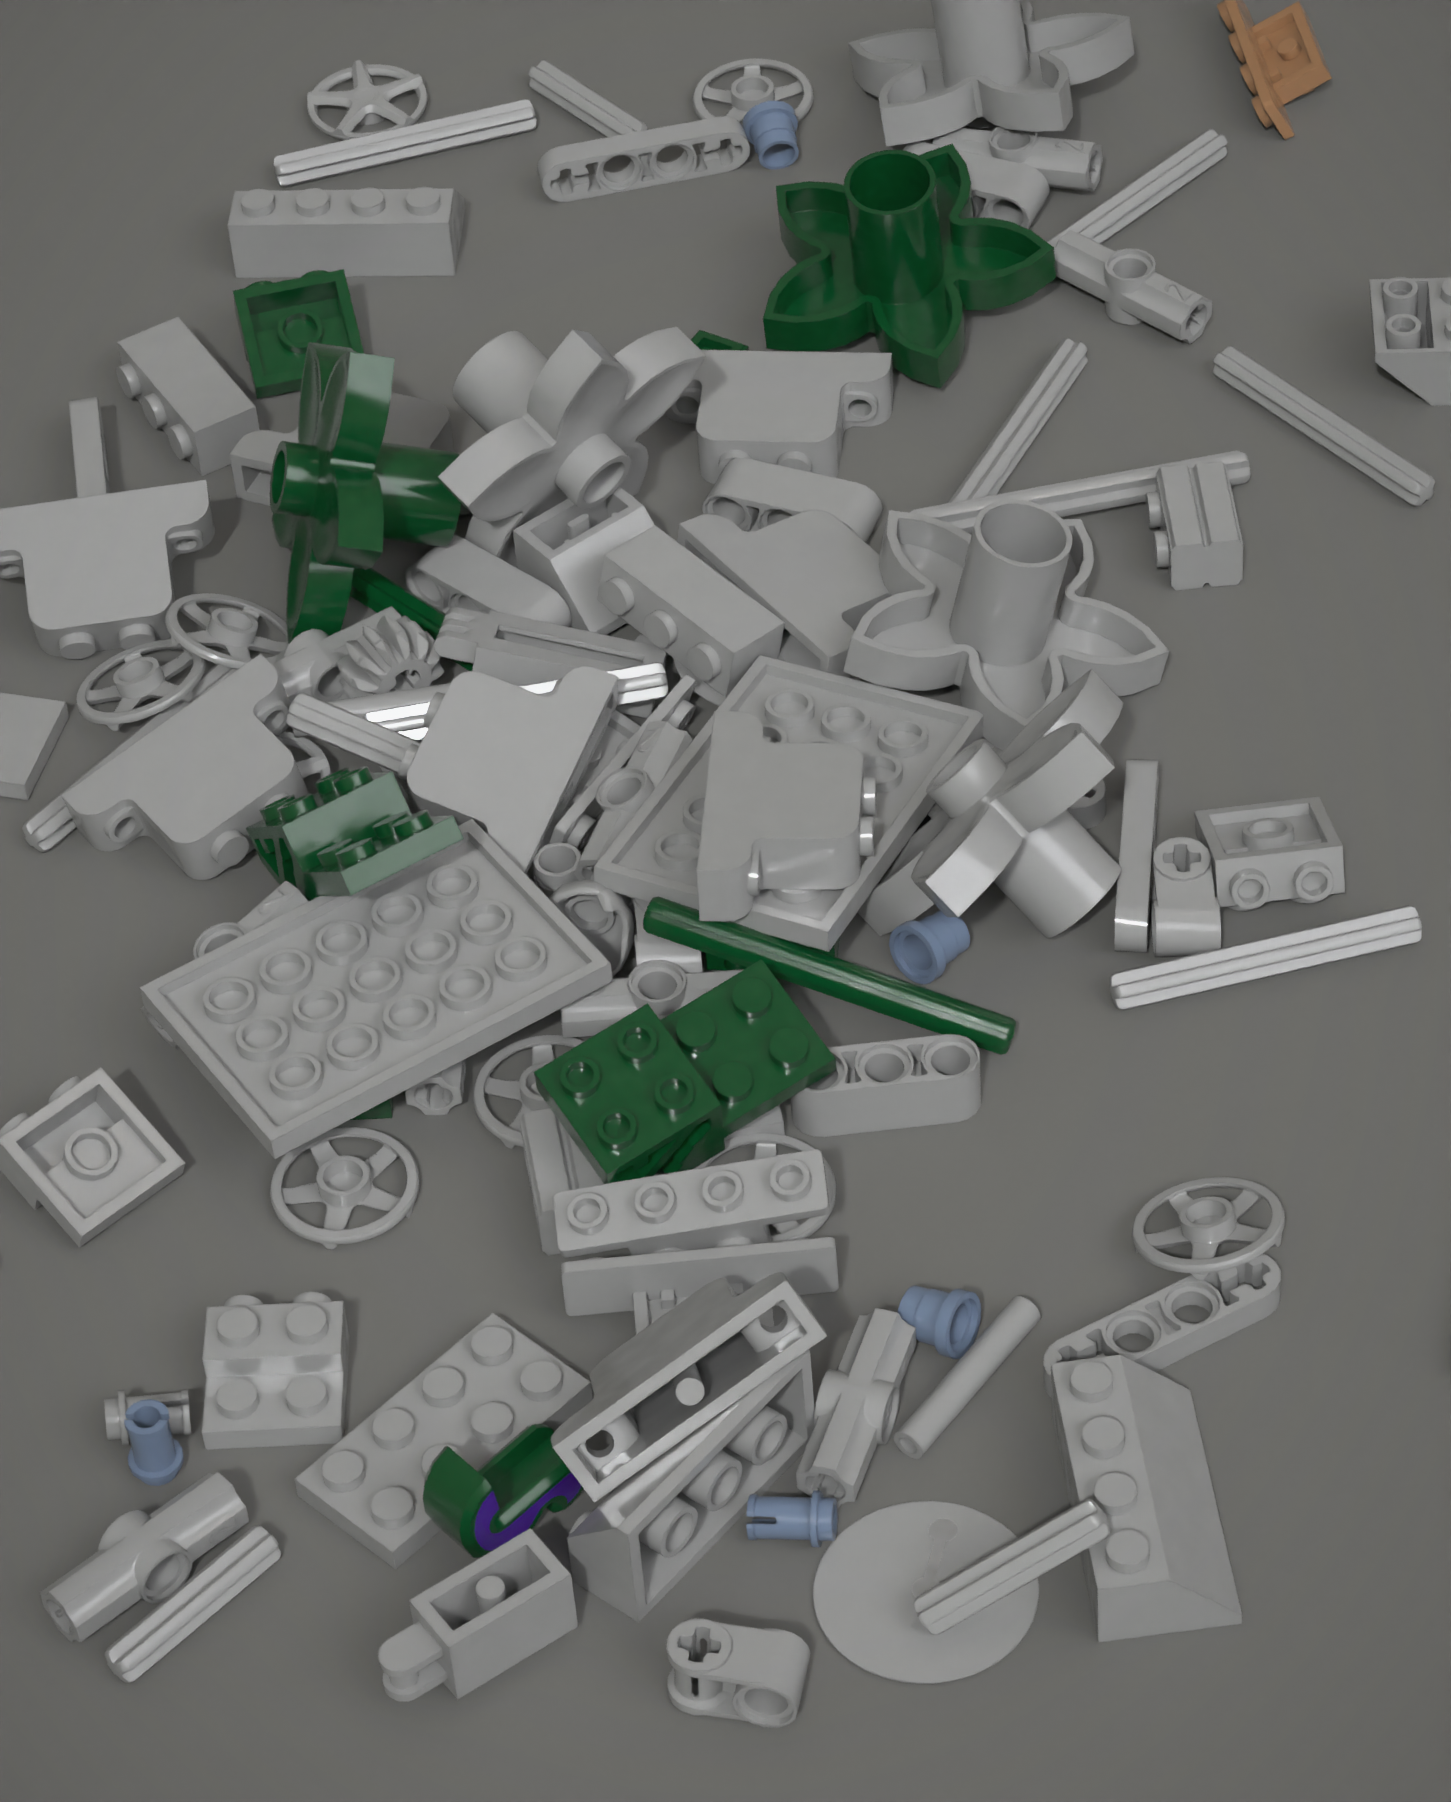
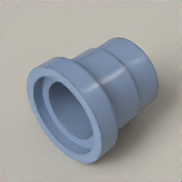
M767 101L754 106L746 113L742 123L748 141L754 145L760 164L771 170L786 168L793 164L798 158L799 149L795 134L798 121L792 106L782 101Z
M941 910L924 917L920 921L910 920L904 922L892 931L889 939L890 952L895 964L908 979L918 984H928L940 977L946 965L959 954L966 951L970 944L969 931L960 916L958 918L946 917Z
M914 1285L902 1297L898 1313L907 1324L916 1328V1339L919 1342L935 1346L937 1352L942 1356L960 1359L976 1339L981 1320V1304L977 1294L964 1289H955L949 1293Z

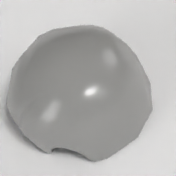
M581 880L562 884L548 898L611 963L613 977L623 969L634 942L635 921L630 908L619 893H615L613 890L593 880Z

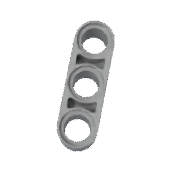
M914 142L907 144L903 151L921 155L943 146L926 142ZM956 149L966 162L971 179L973 218H995L1010 221L1028 229L1049 196L1050 188L1044 175L1036 168L1026 164Z
M735 458L727 463L703 502L702 507L703 514L725 517L740 529L748 532L759 530L803 511L822 510L836 516L864 542H867L883 510L881 500L877 494L860 483L749 458Z
M453 535L448 546L434 547L405 571V580L410 592L444 614L450 608L459 607L487 614L491 610L569 627L572 623L570 609L557 591L457 535Z
M955 1034L827 1047L836 1059V1070L790 1098L791 1117L795 1127L802 1133L813 1137L956 1123L969 1119L981 1107L980 1051L977 1045L969 1038Z

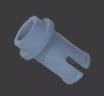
M152 1399L140 1400L132 1404L125 1413L128 1420H124V1425L131 1443V1450L128 1454L129 1469L136 1478L151 1486L164 1485L172 1481L181 1469L184 1462L183 1449L179 1442L172 1437L169 1410L165 1404Z
M816 1490L813 1491L812 1497L749 1495L746 1517H775L776 1519L753 1518L752 1523L746 1524L748 1540H810L811 1546L814 1548H820L822 1541H835L838 1522L836 1498H824L822 1491Z

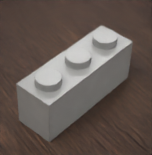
M179 317L118 341L122 365L116 367V374L123 392L130 399L133 397L137 398L142 404L143 411L150 425L154 429L161 427L167 434L169 443L176 456L181 460L187 458L201 476L230 465V453L239 440L250 432L260 430L256 406Z
M656 525L604 554L597 600L604 604L612 613L621 617L647 637L655 646L664 650L689 669L698 679L706 682L723 696L727 697L759 655L778 659L785 622Z

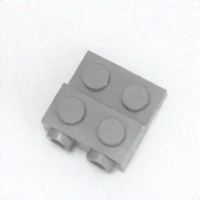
M1320 797L1194 811L1196 837L1199 842L1208 848L1210 853L1215 897H1218L1220 907L1248 911L1257 909L1265 902L1291 899L1298 903H1315L1325 899L1329 894L1345 893L1343 845Z
M101 1067L83 1080L78 1076L68 1079L52 1093L48 1100L49 1104L31 1116L27 1112L18 1114L0 1130V1171L34 1210L43 1205L78 1247L84 1245L182 1175L185 1162Z
M304 1292L297 1295L292 1303L263 1304L256 1297L237 1295L229 1298L224 1306L207 1307L202 1360L206 1375L202 1435L206 1450L337 1444L344 1438L350 1338L344 1301H331L328 1296L319 1292Z

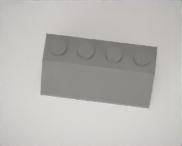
M367 187L357 190L309 188L306 190L268 191L266 189H253L250 191H234L228 231L236 278L301 277L315 270L331 272L344 269L346 277L455 276L466 207L465 198L454 188L433 189L431 187H418L415 189H377Z
M810 1350L804 1352L617 1486L594 1511L590 1510L582 1514L573 1525L567 1537L573 1582L639 1623L747 1512L749 1495L758 1494L762 1496L805 1452V1447L815 1427Z
M1121 1354L1051 1363L1052 1420L1070 1507L1083 1500L1092 1499L1105 1513L1111 1529L1108 1538L1080 1553L1098 1642L1242 1624V1612L1191 1391Z

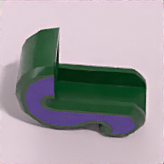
M533 1424L527 1426L477 1470L449 1446H445L432 1461L425 1476L423 1504L425 1513L443 1532L473 1558H481L526 1530L533 1529L545 1508L549 1509L552 1513L565 1510L582 1492L583 1487L553 1449L551 1437L554 1431L548 1425Z

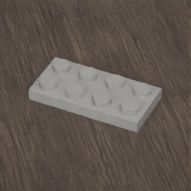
M491 1313L297 1476L295 1484L298 1497L396 1570L441 1531L425 1513L423 1491L425 1476L430 1465L445 1446H449L477 1470L527 1426L544 1424L548 1425L555 1432L568 1418L585 1407L593 1399L591 1382L497 1315Z

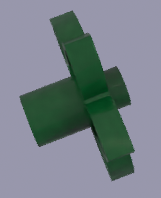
M953 144L921 155L903 150H883L871 153L859 159L851 166L846 173L844 185L832 182L807 181L776 186L781 240L789 256L797 264L780 278L769 295L763 316L766 348L783 351H825L846 345L862 337L867 332L875 333L880 352L892 353V366L911 379L941 388L958 367L965 349L963 310L996 309L1012 305L1034 295L1056 278L1054 247L1032 230L1013 222L995 218H973L972 188L967 164Z
M308 342L299 400L298 443L280 442L275 453L270 479V507L273 512L272 524L275 538L280 547L291 548L286 595L288 644L302 632L311 629L322 630L329 636L341 631L348 606L354 568L367 570L373 567L383 552V539L446 547L451 542L455 533L461 503L444 486L438 476L460 455L452 451L383 442L392 393L395 362L393 357L357 353L348 347Z

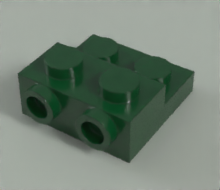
M344 269L331 272L315 270L304 274L300 278L274 283L271 281H258L244 289L233 290L236 317L257 399L301 390L308 342L348 347L357 353H364Z

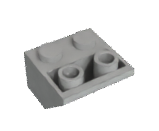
M1451 277L1369 279L1375 363L1431 406L1451 405Z
M620 486L602 503L587 510L579 509L568 498L513 530L517 568L547 584L561 595L571 612V627L607 635L627 622L612 613L604 604L597 600L604 554L653 527L654 523L644 505Z

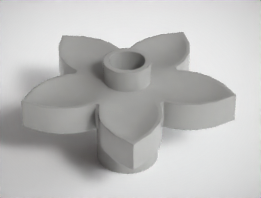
M931 0L935 28L891 31L848 43L854 80L864 91L879 98L886 147L920 142L943 136L965 125L976 128L999 126L1010 130L1030 132L1064 131L1073 117V101L1070 86L1101 77L1121 66L1135 54L1130 16L1108 13H1073L1035 21L1033 8L1028 0Z
M678 327L657 330L627 345L614 356L589 332L573 329L549 359L519 331L503 333L486 343L470 358L459 373L453 387V398L487 434L467 448L438 476L444 486L473 515L469 522L465 539L517 568L513 537L514 529L568 498L579 509L587 510L602 503L619 486L631 496L638 494L647 472L649 455L646 447L637 437L658 421L676 402L692 381L706 355Z
M1011 499L994 502L983 508L976 517L972 535L951 523L926 515L893 510L888 511L881 541L879 569L884 586L891 596L876 603L862 616L851 637L843 672L876 685L900 690L927 691L955 684L960 687L962 707L977 710L984 715L983 737L995 747L1004 750L1041 710L1091 669L1117 696L1132 695L1160 684L1169 650L1149 627L1130 613L1109 603L1084 597L1094 563L1092 541L1081 519L1063 520L1058 514L1043 505L1025 500Z
M1091 669L1041 710L1004 750L997 747L991 748L983 739H978L965 747L937 773L926 789V793L936 802L927 814L931 820L911 836L857 913L879 936L892 932L904 922L914 920L934 904L946 917L958 918L994 882L1046 938L1054 937L1075 924L1105 896L1121 872V867L1067 809L1115 768L1113 759L1100 746V743L1108 735L1119 718L1124 703Z

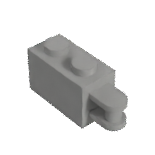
M530 1528L410 1599L413 1624L387 1639L378 1651L379 1665L384 1672L382 1677L384 1690L393 1700L407 1702L444 1683L458 1700L577 1628L578 1622L571 1574Z

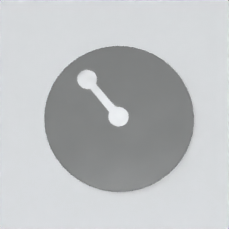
M916 1501L877 1510L846 1528L831 1543L820 1560L813 1584V1602L817 1620L831 1644L849 1661L868 1672L887 1679L907 1683L932 1684L954 1681L977 1674L1007 1656L1021 1642L1034 1620L1039 1601V1582L1037 1578L945 1632L932 1635L926 1627H923L917 1617L918 1614L914 1606L916 1598L1018 1538L1002 1523L978 1510L948 1502Z

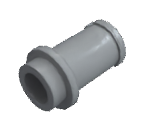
M125 1390L118 1391V1398L104 1399L107 1440L121 1439L122 1446L129 1445V1434L124 1425V1420H128L125 1413L132 1404L146 1399L158 1400L165 1404L169 1410V1423L172 1434H191L188 1390L125 1397Z

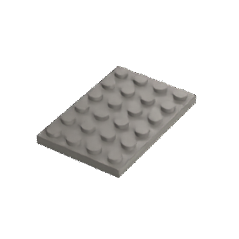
M759 655L716 711H744L756 715L762 721L764 737H771V742L845 743L858 748L863 755L864 777H876L877 780L876 816L864 815V817H874L873 856H861L860 876L853 885L847 888L837 890L763 889L760 890L759 895H754L751 911L743 918L732 922L770 936L829 952L936 803L926 793V789L932 779L960 751L983 737L984 715L977 710ZM714 714L595 864V882L601 883L604 887L611 889L615 893L650 902L653 897L659 896L699 910L697 863Z
M473 819L458 826L464 838L463 840L352 896H319L140 987L144 1007L274 1159L613 981L611 963Z

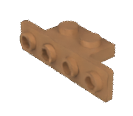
M1224 0L1218 3L1219 13L1232 33L1228 35L1229 41L1239 60L1244 64L1239 67L1241 74L1252 94L1256 96L1251 99V102L1258 117L1266 128L1274 124L1284 140L1293 137L1295 133L1284 105L1301 95L1312 92L1317 86L1332 79L1307 13L1300 2L1297 1L1254 25L1251 14L1243 0Z

